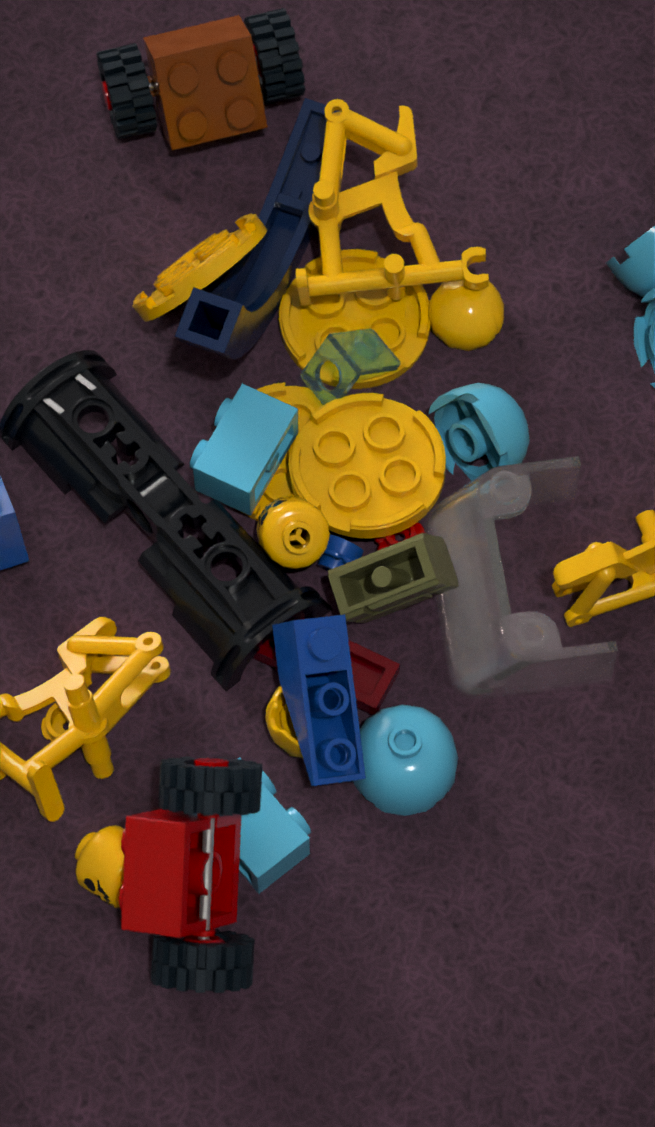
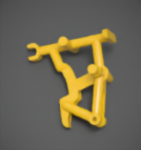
M334 99L328 102L324 109L326 129L320 178L313 187L312 201L309 204L308 210L310 221L317 227L319 232L323 275L307 276L306 268L296 269V281L301 306L311 305V296L386 289L387 295L391 299L399 300L405 296L406 286L464 280V285L473 290H482L488 287V274L475 275L468 270L469 265L472 263L486 261L485 248L471 247L461 254L462 260L440 262L426 227L419 222L414 223L405 208L399 188L398 176L415 170L418 164L411 109L407 106H399V124L397 132L350 110L347 103L343 100ZM347 139L381 155L374 161V180L340 192ZM382 205L386 219L395 236L402 242L411 243L419 264L405 266L404 260L400 255L390 254L384 260V268L343 272L339 236L342 221Z
M654 510L643 511L635 518L642 534V545L627 551L614 542L603 544L593 542L584 552L563 560L555 566L553 571L555 582L552 584V588L556 597L585 589L573 606L564 614L569 627L586 623L594 616L655 596ZM625 578L632 585L629 590L599 599L614 579Z
M98 617L57 648L63 671L40 686L15 697L10 694H0V719L7 716L8 719L14 722L21 721L25 715L56 702L69 722V729L27 761L0 742V780L8 775L35 797L41 815L48 821H57L63 815L65 809L52 769L81 747L85 760L91 766L93 775L98 779L109 777L114 771V766L106 735L154 683L162 682L170 676L171 668L168 660L158 656L164 648L161 636L158 633L146 632L138 638L114 636L117 632L115 622L107 617ZM92 673L112 674L94 694L87 688L92 684Z

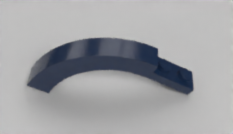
M307 98L304 99L271 188L259 214V219L267 228V233L251 251L233 265L227 276L212 292L209 293L193 287L175 334L178 341L229 359H237L246 354L256 344L280 307L283 294L285 295L290 286L296 269H298L316 229L310 221L308 210L309 204L312 201L313 187L320 178L326 129L325 104Z

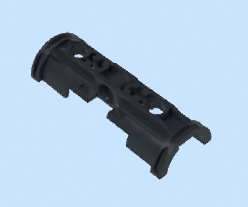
M82 350L66 355L34 376L13 398L0 421V438L12 451L21 445L64 495L71 491L72 486L105 524L124 509L155 542L142 552L138 561L176 603L172 616L214 662L211 675L225 691H228L241 680L246 666L260 650V646L273 636L272 625L293 621L294 619L300 620L305 617H323L332 608L313 587L305 586L299 588L287 573L267 556L260 544L255 542L218 500H212L208 504L202 503L199 500L195 490L177 472L185 464L110 381L117 374L98 352ZM91 412H98L105 415L109 422L102 431L88 433L79 427V422L83 416ZM115 438L117 446L125 455L130 456L135 453L136 464L130 466L125 461L118 464L116 450L111 445ZM202 528L203 540L210 548L205 555L202 544L194 536L191 535L183 539L184 529ZM230 558L240 563L242 572L234 580L222 581L212 574L213 565L221 559Z

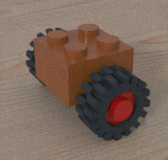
M285 8L247 16L244 18V22L237 15L144 37L150 76H146L144 62H142L140 50H138V46L135 43L96 53L104 99L118 140L157 131L156 113L153 107L154 96L162 131L171 150H176L268 128L264 104L305 95L303 64L298 52L300 50L298 42L295 40V31L293 26H291V19L287 15Z

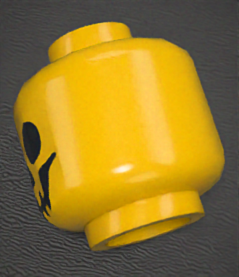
M296 496L277 498L268 504L260 514L256 528L258 543L267 556L280 566L292 569L308 567L319 560L327 549L330 537L328 521L322 512L306 499Z
M118 825L107 826L97 833L91 832L81 840L75 852L77 882L114 908L119 907V892L124 876V854L121 848L124 828Z

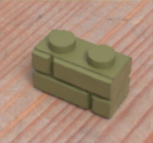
M426 533L418 534L328 570V578L340 615H345L348 622L367 623L432 598V594L439 595L459 587V581L443 537L432 536Z

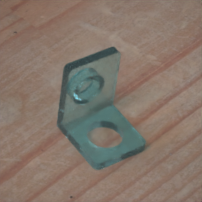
M373 329L331 333L301 372V378L324 405L334 399L346 396L361 375L397 370L401 362ZM327 360L333 362L339 371V382L333 390L327 389L322 384L320 378L321 367Z

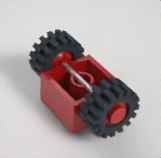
M172 757L162 759L160 761L158 807L161 809L126 816V827L121 838V848L124 854L123 884L119 892V907L122 911L121 929L153 934L151 981L154 985H161L165 989L176 988V991L183 992L195 990V993H205V991L225 993V990L236 992L252 986L255 939L247 934H237L234 931L220 932L219 929L214 928L237 922L241 816L249 815V813L255 814L260 811L261 763L245 761L243 759L229 760L223 757Z

